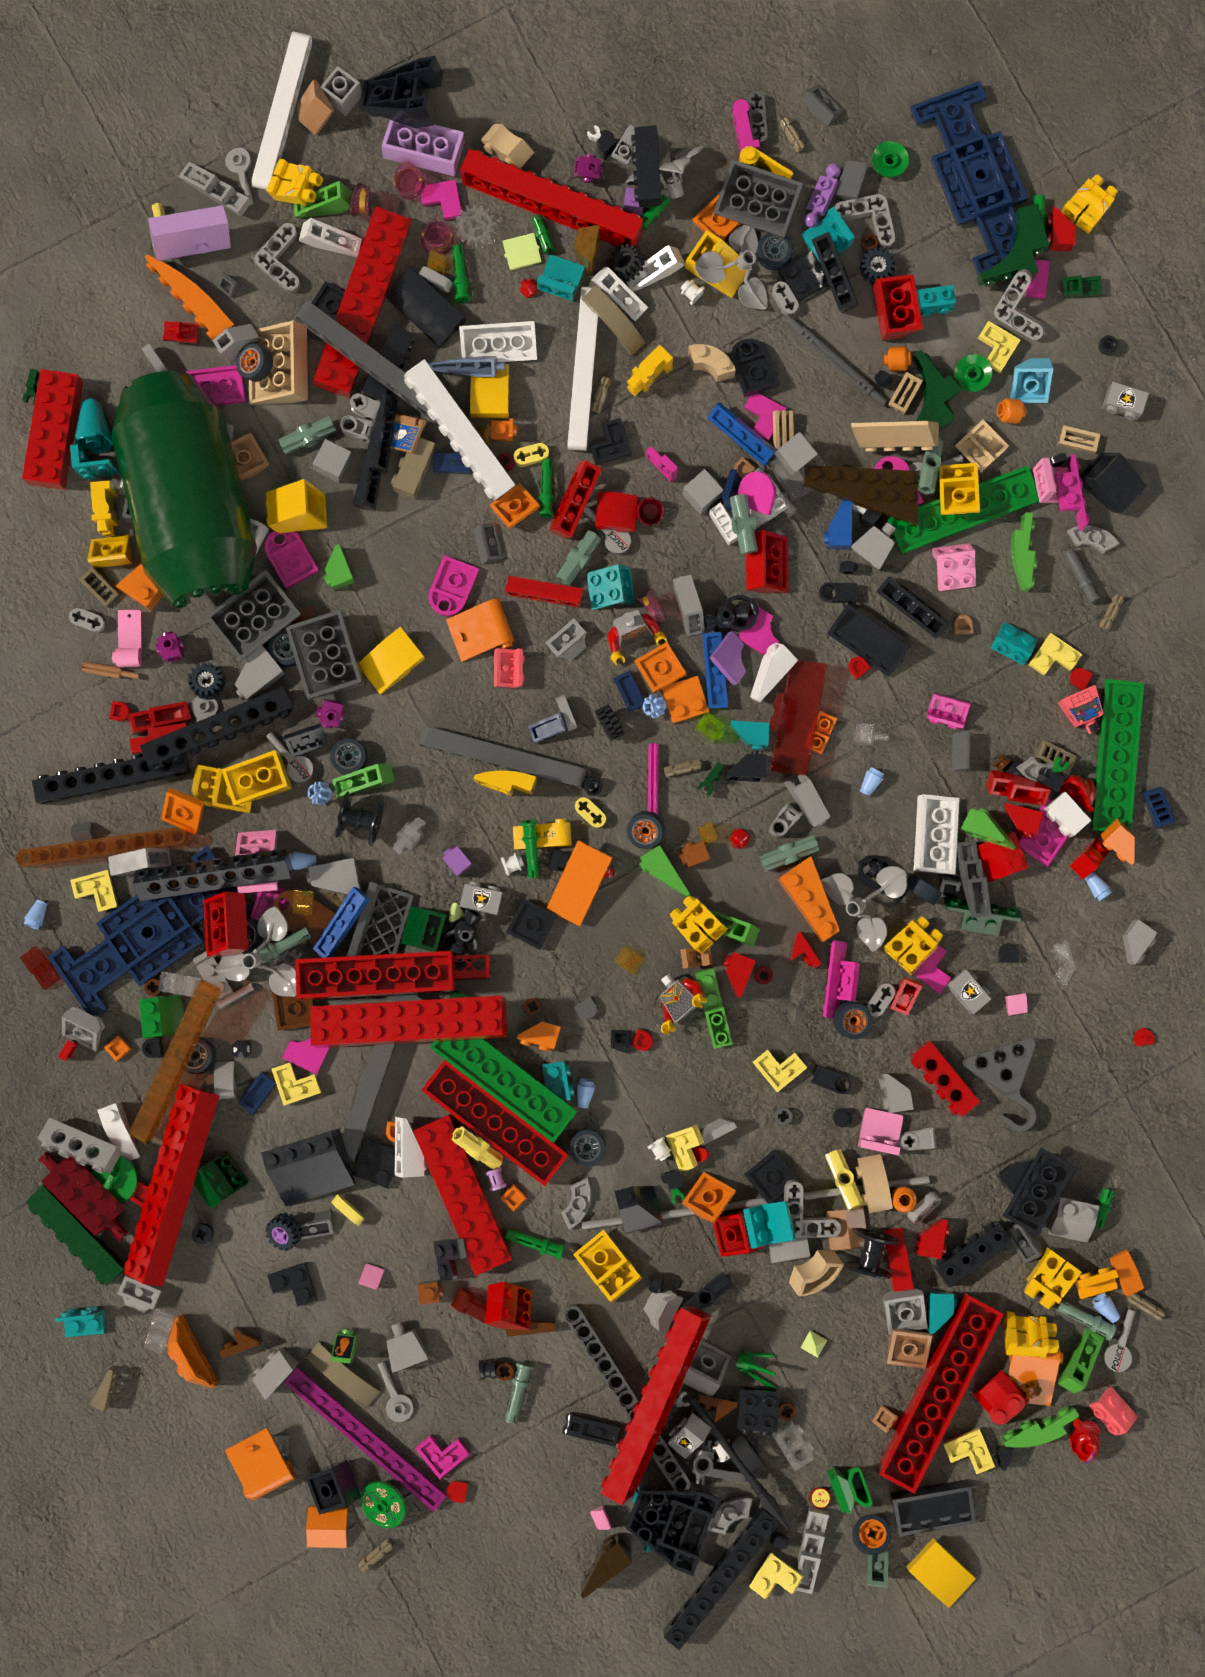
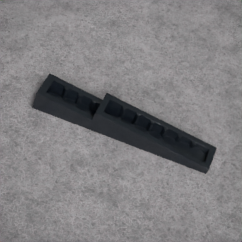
M382 394L352 505L362 510H376L381 473H387L398 403L397 399L388 394Z

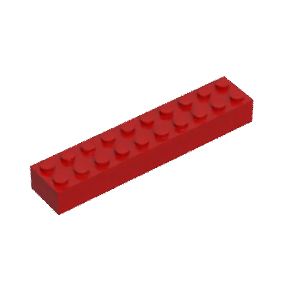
M468 150L460 169L463 185L536 215L542 214L544 218L576 231L579 228L598 225L600 226L601 241L621 248V245L626 247V244L637 248L643 232V219L639 215L624 212L618 206H609L603 200L589 198L587 194L572 191L566 185H557L548 178L542 179L537 177L531 171H522L516 165H507L496 157L490 158L485 156L479 150Z
M375 206L335 318L336 322L368 346L411 229V219ZM326 343L314 377V386L350 399L361 368Z
M502 995L310 1007L311 1046L316 1048L507 1037L506 998Z
M180 1083L179 1089L176 1091L173 1108L170 1111L168 1126L164 1132L165 1136L162 1146L159 1148L157 1163L153 1168L151 1183L147 1189L146 1200L142 1206V1213L136 1226L135 1237L131 1243L129 1257L124 1267V1274L141 1284L163 1287L220 1096L200 1087Z
M964 1292L876 1468L880 1476L915 1494L1004 1315L1002 1312Z
M692 1305L682 1307L676 1311L673 1317L674 1325L668 1329L665 1339H667L665 1346H662L657 1354L659 1360L650 1370L649 1376L651 1378L649 1383H646L641 1391L643 1397L634 1407V1418L628 1422L625 1428L627 1434L618 1444V1455L612 1459L609 1465L611 1469L609 1476L606 1475L602 1481L601 1487L603 1489L601 1494L620 1505L633 1499L711 1319L712 1315Z

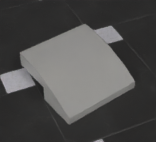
M792 1218L793 1228L796 1229L794 1218ZM796 1238L793 1241L768 1244L771 1264L810 1258L807 1238Z

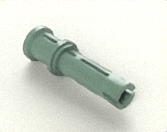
M306 927L275 944L268 943L267 947L261 949L259 954L263 959L262 965L271 959H277L278 955L310 939L311 936Z
M1063 1299L1057 1305L1056 1311L1086 1325L1091 1332H1097L1105 1336L1108 1341L1114 1336L1117 1328L1116 1324H1110L1102 1320L1100 1316L1090 1315Z
M517 1361L516 1363L517 1371L512 1379L513 1391L504 1420L511 1424L517 1423L525 1388L529 1386L530 1371L534 1367L532 1364L523 1361Z

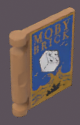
M396 414L390 448L413 454L422 430L426 426V420Z

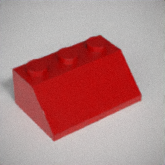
M914 274L876 279L872 288L881 340L900 339L922 330L923 325Z
M765 530L754 532L758 551L746 554V590L757 593H787L788 536Z
M223 892L204 900L207 957L234 955L247 951L249 940L247 937L248 922L246 919L245 893Z

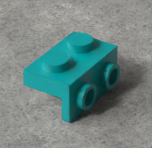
M953 285L917 290L921 317H928L933 313L948 314L956 304Z
M1003 622L990 648L1024 665L1032 654L1038 639Z

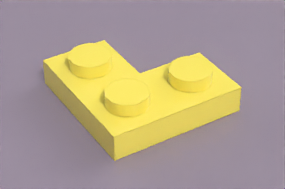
M990 321L987 322L978 337L979 340L993 348L987 360L991 364L992 369L1001 373L1019 344L1020 339Z
M1050 633L1028 665L1043 676L1054 661L1071 671L1082 654Z
M109 870L70 880L75 899L94 894L98 912L119 907Z
M766 1050L753 1061V1064L776 1092L780 1091L807 1069L796 1053H793L779 1064L771 1053Z
M291 1062L272 1068L284 1106L322 1093L316 1074L297 1080Z
M697 1125L666 1135L680 1172L698 1166L691 1148L703 1144L704 1140Z
M979 1428L943 1442L951 1463L969 1456L976 1474L995 1467Z
M770 1552L749 1587L764 1599L769 1597L777 1583L791 1594H794L804 1576Z

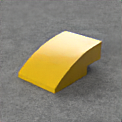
M505 364V370H497L495 377L471 376V418H509V364Z
M978 464L941 465L939 467L941 515L980 512Z
M399 627L367 654L359 664L362 672L381 695L409 674L410 670L425 658L404 630Z
M196 765L191 797L205 802L204 806L250 813L252 801L233 806L221 768Z
M516 771L483 772L474 775L473 778L477 784L512 796L514 789L532 795L537 784L536 776Z
M604 1229L573 1254L612 1303L643 1278Z
M932 1538L907 1565L908 1571L948 1608L976 1579L935 1538Z

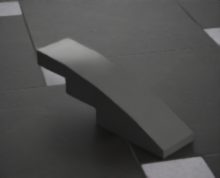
M976 841L957 843L958 864L971 917L992 916L986 877H983L981 859H978Z

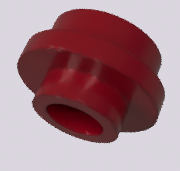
M502 453L497 457L498 462L506 472L514 468L515 460L511 454ZM508 460L509 464L505 466L502 462Z
M759 966L754 971V979L757 983L766 985L772 981L773 971L768 966ZM762 971L766 972L767 977L765 979H762L760 977V973Z

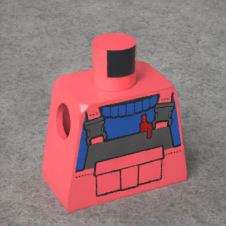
M1095 685L1058 702L1075 728L1084 724L1088 734L1099 730L1095 719L1103 715V710Z

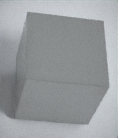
M339 66L335 68L321 86L330 104L345 116L361 98L362 89L360 82Z
M799 432L774 454L788 472L793 475L813 459L817 452Z
M325 439L313 462V470L339 483L351 460V451Z
M704 469L683 487L682 495L702 515L722 498L724 490L719 482Z

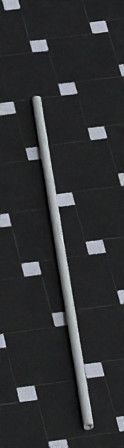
M929 1176L892 1180L888 1181L889 1189L899 1186L907 1187L930 1184ZM856 1185L859 1193L864 1192L863 1185ZM839 1188L804 1192L803 1200L840 1196L841 1193ZM763 1198L729 1202L723 1211L750 1208L767 1203ZM688 1208L660 1211L662 1219L696 1215ZM621 1217L582 1222V1230L622 1225L623 1223Z

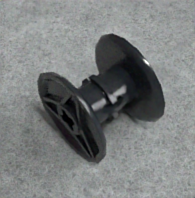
M347 791L340 806L335 837L339 838L347 825L355 827V830L363 829L369 831L368 844L373 846L382 821L384 801L380 800L377 803L374 812L366 811L363 807L360 809L351 807L352 795Z
M852 1228L855 1235L865 1239L863 1249L860 1248L862 1253L860 1262L848 1261L844 1263V1266L863 1275L891 1279V1273L880 1268L879 1265L881 1258H884L882 1254L884 1244L897 1245L900 1243V1240L882 1232L864 1228Z

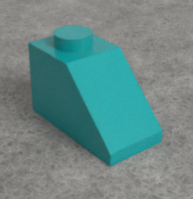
M731 720L730 728L747 747H752L754 751H763L764 748L768 747L770 723Z
M927 1291V1331L930 1334H934L954 1315V1309H957V1297H954L952 1292Z

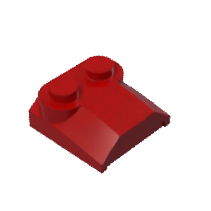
M1002 1369L981 1388L972 1393L990 1414L991 1420L999 1425L1007 1423L1029 1402V1398H1026L1025 1393Z

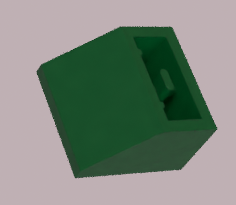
M411 906L401 944L431 952L439 951L440 941L444 934L448 916Z
M228 1151L199 1168L194 1180V1186L210 1209L249 1183Z

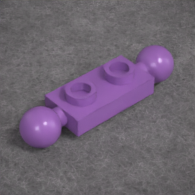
M831 163L827 166V177L820 175L806 207L809 213L804 218V223L808 228L818 225V215L825 216L839 182L835 178L840 175L841 169L836 163Z

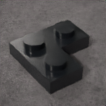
M621 418L602 423L607 441L590 446L596 466L631 455Z
M455 1238L433 1241L440 1280L458 1278L455 1260L467 1258L464 1239Z
M306 1262L267 1275L273 1294L292 1288L297 1307L317 1300Z

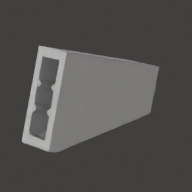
M680 576L673 579L674 592L686 636L704 633L703 610L692 576Z
M263 645L250 654L235 683V686L238 688L236 693L242 700L246 698L249 701L256 698L285 675Z
M797 770L783 779L785 786L812 826H820L830 818L813 783L807 776Z
M144 848L108 857L111 876H125L135 874L136 871L171 866L168 848Z
M354 858L308 867L309 872H306L308 884L311 883L315 888L346 895L349 894L353 887H358L362 891L357 863Z

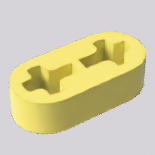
M543 443L519 448L514 453L515 463L520 467L541 463V460L548 459L549 449ZM538 449L546 451L542 457L539 454H535L538 453ZM521 453H523L524 456H528L525 457V461L517 459L520 457Z
M584 797L576 801L575 810L584 820L594 828L604 826L606 816L595 804ZM580 802H582L583 804L585 802L588 803L587 808L590 810L589 813L584 809L582 811L579 810ZM592 813L596 816H602L601 824L598 822L596 824L593 823Z
M337 1194L331 1201L339 1211L357 1226L364 1221V1215L341 1195Z

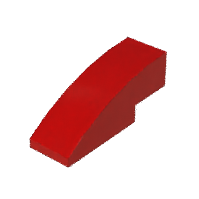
M187 701L148 708V710L128 715L132 735L148 732V728L174 725L191 720Z
M181 723L148 728L149 736L130 738L131 754L143 755L139 745L186 727L188 724Z
M991 770L986 783L989 794L1007 796L1009 801L1042 806L1046 805L1051 791L1049 787L1038 782Z
M902 1228L882 1230V1233L900 1240V1243L897 1245L884 1244L887 1268L892 1275L890 1279L892 1291L912 1290L913 1283Z

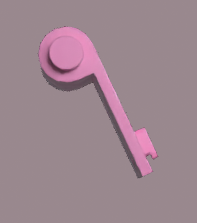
M118 610V648L112 653V661L116 663L117 667H141L142 610Z

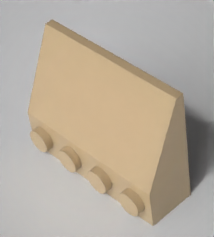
M292 320L255 329L261 338L255 344L270 351L273 358V366L270 374L260 382L249 380V404H284L308 400L307 328Z
M936 422L851 423V428L859 448H865V452L877 451V448H884V451H895V447H903L902 451H913L914 447H921V450H933V446H938L939 423Z

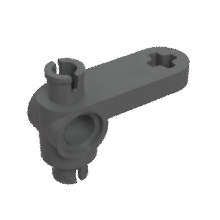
M707 1438V1442L704 1440L695 1449L692 1473L695 1474L694 1483L699 1484L701 1479V1485H706L707 1476L748 1482L737 1468L713 1465L715 1450L711 1449L712 1439ZM706 1459L708 1465L703 1468L697 1465L698 1461Z

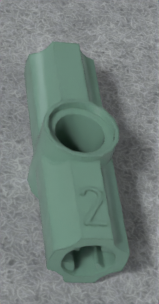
M330 416L313 424H303L295 432L278 440L285 455L303 447H312L320 439L337 431Z
M938 438V446H933V450H925L918 485V490L923 494L928 495L935 491L944 443L940 438Z
M747 494L730 497L733 513L731 524L733 532L737 534L740 553L749 554L758 551L754 533L756 521L750 513Z
M587 530L578 545L574 546L568 554L567 561L557 573L556 578L563 584L570 586L580 570H583L588 564L591 554L600 543L601 538L594 532Z
M812 835L795 843L794 841L778 847L777 850L760 856V860L766 872L781 865L794 863L804 856L819 851L816 839Z

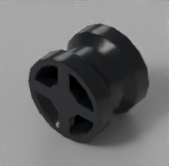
M207 1223L196 1226L192 1231V1239L197 1244H205L211 1241L214 1236L213 1227Z
M495 1358L489 1361L479 1360L480 1380H484L486 1377L496 1379Z

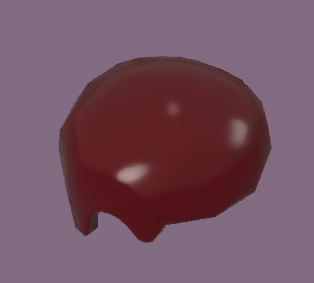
M648 497L642 499L637 505L636 516L643 525L654 526L661 522L664 516V507L656 498Z

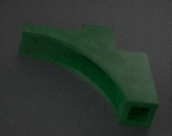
M1037 204L1018 208L1015 214L1016 237L1013 248L999 264L979 274L977 278L979 287L983 285L989 287L1001 280L1003 282L1010 281L1022 269L1029 270L1032 274V281L1035 279L1039 271L1034 257L1043 256L1050 246ZM1025 275L1020 277L1019 283L1026 281Z
M920 350L915 354L913 362L917 366L923 380L924 401L921 413L916 421L939 423L940 432L950 425L955 418L953 410L946 406V404L957 397L962 389L960 388L959 381L956 378L953 379L951 375L944 379L941 370L935 368L932 364L931 357Z

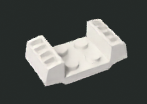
M777 486L771 515L750 509V513L756 521V529L790 507ZM721 503L710 509L709 515L728 546L737 541V534L733 532L731 524L733 518L732 510H726L725 505Z

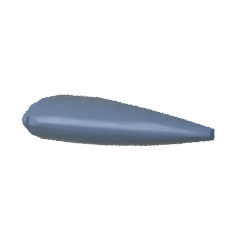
M497 356L463 357L427 363L433 371L474 377H495L497 370H505V362H497Z

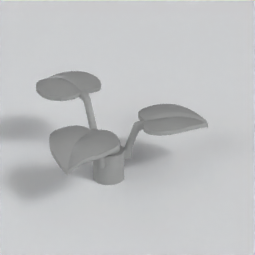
M704 146L682 149L674 154V158L678 159L659 167L660 170L671 171L672 177L667 179L668 182L660 174V180L664 185V189L668 188L671 199L679 198L685 194L682 186V174L685 167L691 161L689 157L696 155L701 150L704 151ZM633 174L627 179L626 184L634 181Z
M743 225L733 231L729 237V246L735 252H738L739 255L735 261L723 265L721 256L716 252L709 251L700 256L695 264V270L700 278L713 284L719 283L725 278L723 269L737 265L738 268L747 270L744 277L745 284L741 285L738 290L739 299L748 308L765 310L768 300L763 283L756 277L748 280L749 273L752 270L751 265L756 262L755 253L757 252L758 239L755 228Z
M889 866L882 869L876 877V881L881 888L864 899L859 897L853 899L854 883L844 873H836L821 879L820 881L827 895L835 903L846 905V912L850 916L866 917L858 922L857 933L871 952L876 951L886 939V923L880 917L872 918L870 914L862 912L866 910V902L883 890L891 898L902 896L907 889V873L905 870L897 866Z
M272 907L261 916L257 926L258 934L261 937L267 938V940L257 949H254L253 953L245 954L242 952L223 956L215 968V972L226 979L242 981L250 975V969L258 967L259 969L270 970L274 972L269 978L271 990L279 996L295 997V968L286 963L281 964L278 969L262 965L263 959L259 954V951L271 939L274 941L282 940L288 932L286 918L277 907Z

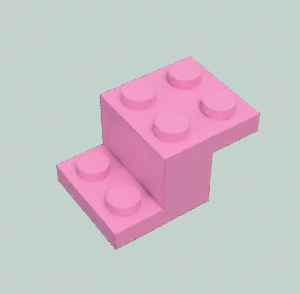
M265 830L238 833L235 856L276 849L277 831ZM278 880L237 886L239 893L272 891L278 889Z

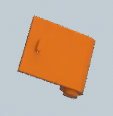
M499 598L486 601L446 619L461 662L496 647L502 649L511 648L513 646L512 643L515 642Z
M1060 1348L1057 1353H1047L1046 1358L1009 1355L1010 1366L1008 1376L1023 1391L1022 1385L1030 1380H1037L1039 1387L1042 1389V1393L1037 1397L1029 1398L1028 1403L1051 1406L1059 1364L1063 1362V1352H1060Z
M268 1428L225 1449L244 1487L243 1492L247 1499L254 1501L296 1479V1473L292 1464L288 1460H284Z

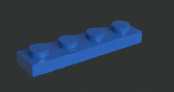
M721 402L716 404L708 416L712 423L763 466L770 461L777 451Z
M721 632L702 634L708 708L709 710L728 708L725 675L710 659V656L722 642Z
M358 887L351 889L313 949L322 958L333 956L370 900Z

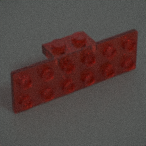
M797 661L789 670L785 693H777V698H775L773 704L775 709L774 715L770 720L771 730L777 733L771 764L772 772L805 776L808 774L827 672V664Z

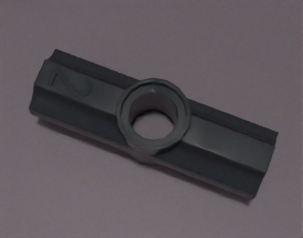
M722 1271L704 1287L699 1288L678 1309L680 1310L682 1307L692 1305L703 1310L712 1305L733 1284ZM703 1292H708L711 1296L706 1302L700 1300V1295Z

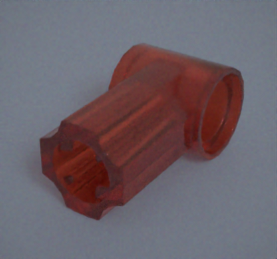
M460 1288L451 1306L463 1314L467 1313L485 1323L487 1304L475 1298V1295L468 1290Z

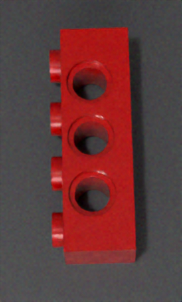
M587 460L578 463L548 531L564 539L572 538L602 468Z
M931 1041L925 1042L910 1055L912 1065L917 1070L921 1069L923 1071L925 1081L929 1085L933 1084L936 1087L935 1093L942 1101L945 1099L949 1103L948 1109L954 1116L958 1114V1116L963 1117L980 1103ZM929 1059H932L935 1062V1068L933 1070H929L926 1067V1063ZM943 1074L948 1078L945 1085L939 1083V1077ZM954 1090L960 1092V1097L956 1101L951 1098V1093Z

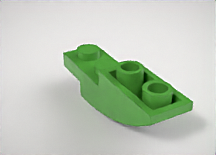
M1025 512L1021 518L1020 530H1015L1011 538L1013 568L1023 592H1028L1031 587H1034L1035 576H1033V569H1036L1038 558L1035 557L1036 551L1028 550L1032 547L1033 538H1030V533L1034 530L1035 520L1032 519L1033 513Z
M714 968L695 972L696 981L701 983L703 993L708 997L706 1003L702 1002L713 1048L716 1049L733 1044Z
M1065 1406L1059 1409L1058 1414L1055 1416L1044 1418L1040 1425L1034 1419L1023 1421L1020 1424L1021 1427L1005 1432L1003 1434L1004 1437L1000 1440L1006 1447L1015 1448L1048 1443L1067 1434L1063 1426L1080 1416L1072 1406Z

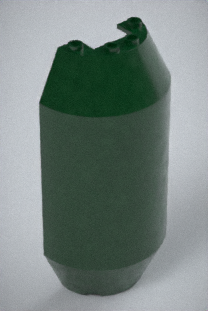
M161 371L132 380L131 386H125L122 389L111 437L144 574L167 602L176 608H183L190 604V597H202L205 593L209 592L220 593L223 589H227L229 594L233 595L244 593L249 588L257 544L224 413L198 381L188 373L179 375L177 371Z

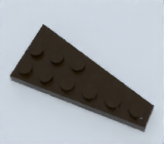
M804 465L803 486L824 494H832L843 501L844 499L851 501L854 505L879 514L892 516L895 520H902L917 527V471Z

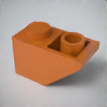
M1116 819L1101 834L1104 840L1102 843L1108 850L1111 851L1113 849L1116 851V856L1122 862L1127 861L1132 865L1135 857V837L1127 826L1119 819Z
M540 1022L520 1033L517 1039L521 1040L520 1044L530 1047L532 1043L537 1044L540 1050L550 1052V1049H555L561 1027Z

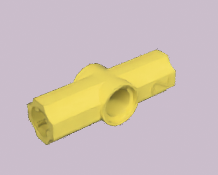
M462 1126L456 1128L453 1132L452 1140L454 1143L465 1149L477 1161H482L493 1170L499 1168L503 1163L504 1156L492 1148L480 1136H475Z
M841 1149L826 1154L825 1158L834 1176L835 1184L839 1188L848 1211L864 1205L855 1184L854 1176L849 1170ZM847 1176L850 1182L843 1184L840 1182L839 1177Z

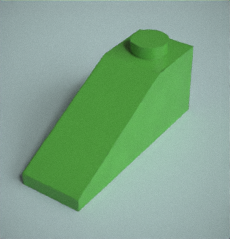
M340 181L314 191L316 193L314 202H307L306 206L294 204V214L296 218L340 214L354 208L352 191Z
M390 763L375 764L351 774L334 778L332 781L336 798L345 796L347 791L355 794L395 782Z
M981 808L979 811L970 809L961 827L963 831L972 837L1013 850L1016 846L996 820L989 816L990 813Z
M660 845L640 857L641 862L638 864L644 873L648 872L650 876L685 897L690 895Z
M709 909L728 928L723 936L751 947L754 946L760 931L759 928Z
M1089 1328L1085 1329L1064 1366L1058 1381L1059 1385L1074 1394L1086 1387L1104 1337L1091 1332Z

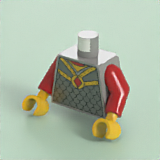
M639 610L625 613L613 621V627L607 634L610 650L613 652L611 660L616 666V661L619 658L623 663L625 662V658L618 650L652 636V634H655L654 640L657 646H660L658 642L660 639H664L667 642L665 634L660 632V628L652 615L641 614Z
M671 973L661 979L668 988L660 995L664 1010V1023L661 1026V1031L667 1035L670 1034L669 1031H676L674 1022L676 1023L684 1019L695 1008H702V1002L706 1003L708 998L703 993L700 982L686 976L676 981Z

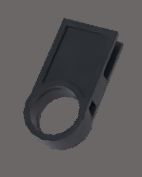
M824 583L819 589V598L826 603H849L850 600L856 603L857 583ZM830 586L835 590V596L832 599L823 597L821 591L824 587Z
M816 1066L811 1083L834 1091L837 1094L848 1093L852 1085L851 1080L847 1076L820 1066ZM839 1077H844L848 1081V1088L843 1092H838L834 1086L836 1079Z

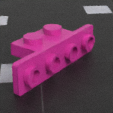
M1071 454L1066 461L1069 472L1056 473L1054 479L1057 486L1060 512L1075 510L1078 531H1083L1089 524V516L1085 512L1086 498L1082 495L1083 481L1082 478H1079V461L1076 460L1075 454Z
M832 941L823 1017L833 1018L836 1009L840 1006V1000L856 1002L860 963L845 961L846 942Z

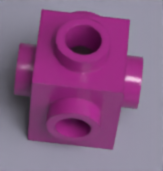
M585 154V157L579 156L575 158L573 178H580L585 183H593V181L598 180L602 176L603 165H601V159H596V155Z
M165 632L161 634V637L157 638L156 650L164 662L169 663L185 658L182 650L185 648L182 637L179 638L173 632Z
M323 698L321 706H318L316 711V717L319 723L322 724V727L333 729V726L338 727L339 722H343L345 712L342 711V702Z

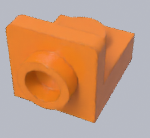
M510 418V421L491 420V441L513 442L518 430V425L514 424V419Z

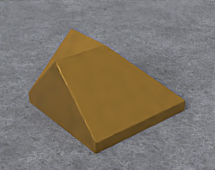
M598 225L579 228L574 244L575 256L581 265L585 267L587 274L591 276L600 242V226Z

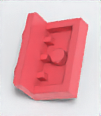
M494 649V687L516 689L523 685L525 679L523 673L525 661L523 649Z
M1113 1387L1107 1388L1098 1401L1089 1405L1094 1415L1104 1423L1108 1431L1114 1436L1127 1433L1138 1418L1136 1413Z

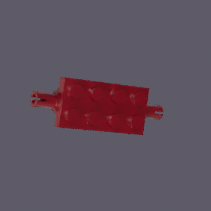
M48 1151L44 1153L48 1160L41 1155L38 1160L50 1171L41 1180V1183L95 1237L102 1231L109 1230L121 1242L124 1239L123 1236L126 1237L129 1234L117 1222V1217L125 1210V1207L83 1165L77 1163L73 1157L65 1158L59 1163Z

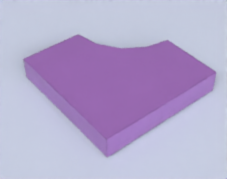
M733 631L728 632L710 656V659L732 685H736L746 673V669L741 660V651L744 644Z

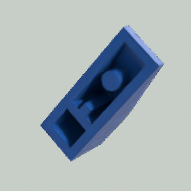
M845 499L842 501L827 532H824V543L827 544V549L850 550L852 546L851 501Z

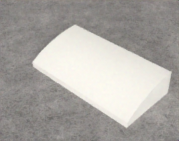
M535 321L459 326L462 358L497 356V362L537 360Z
M924 794L918 796L914 872L955 874L959 798Z

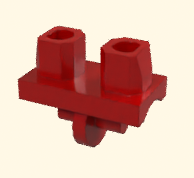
M164 321L162 339L169 342L197 344L199 325L183 323L181 321Z

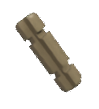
M785 117L780 121V126L785 130L784 133L790 143L794 144L793 148L797 153L805 149V144L800 140L801 137L795 127L791 125L790 119Z
M601 377L600 386H598L594 402L591 406V411L594 413H601L602 404H604L611 383V379L608 377Z
M1116 594L1113 597L1112 603L1109 605L1104 619L1100 623L1102 629H1110L1124 601L1123 596Z
M696 759L690 763L688 761L675 764L673 767L667 766L664 768V773L666 777H671L674 774L679 775L691 772V770H700L702 766L700 760Z
M1136 1293L1130 1295L1127 1299L1130 1303L1152 1315L1157 1320H1162L1165 1315L1162 1309L1156 1308L1154 1304L1142 1297L1140 1298Z
M386 1539L381 1543V1546L375 1548L367 1555L366 1559L364 1558L359 1562V1568L363 1572L370 1569L371 1565L373 1566L385 1556V1553L393 1549L391 1541Z

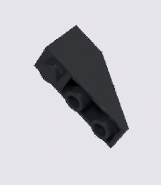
M1035 1157L1010 1163L996 1175L1011 1194L1014 1195Z

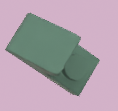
M888 1547L877 1555H868L867 1586L888 1588Z

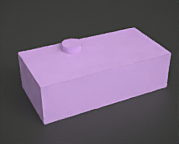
M390 120L382 143L383 158L455 177L465 145L464 132L438 125L416 129Z
M223 205L148 218L152 245L157 261L231 248L229 226Z

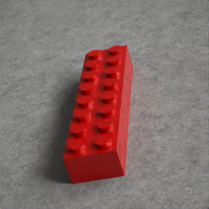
M452 951L295 959L296 999L299 1000L455 992L454 953Z
M445 1059L421 1089L423 1093L543 1186H546L569 1155L563 1148L547 1139Z
M451 1114L413 1130V1133L458 1237L464 1239L466 1255L475 1276L512 1260L513 1257L468 1153L452 1140L456 1126Z

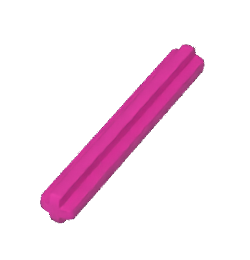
M650 743L648 748V811L658 815L659 744Z

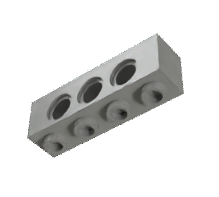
M52 1118L48 1119L38 1136L39 1141L42 1143L41 1146L46 1150H57L59 1155L65 1158L73 1157L77 1163L83 1166L89 1164L93 1166L92 1169L99 1173H103V1171L111 1173L121 1155V1151L117 1146ZM66 1137L63 1142L58 1143L60 1138ZM82 1144L79 1150H75L76 1146ZM99 1151V1155L92 1158V1155Z

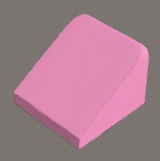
M1026 993L1005 996L1008 1016L1028 1012Z
M366 1263L359 1284L377 1290L385 1269Z
M603 1505L591 1510V1515L597 1529H611V1520Z

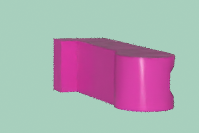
M744 99L736 100L732 111L739 152L747 146H752L757 150L760 149L759 139L753 140L748 118L749 104Z

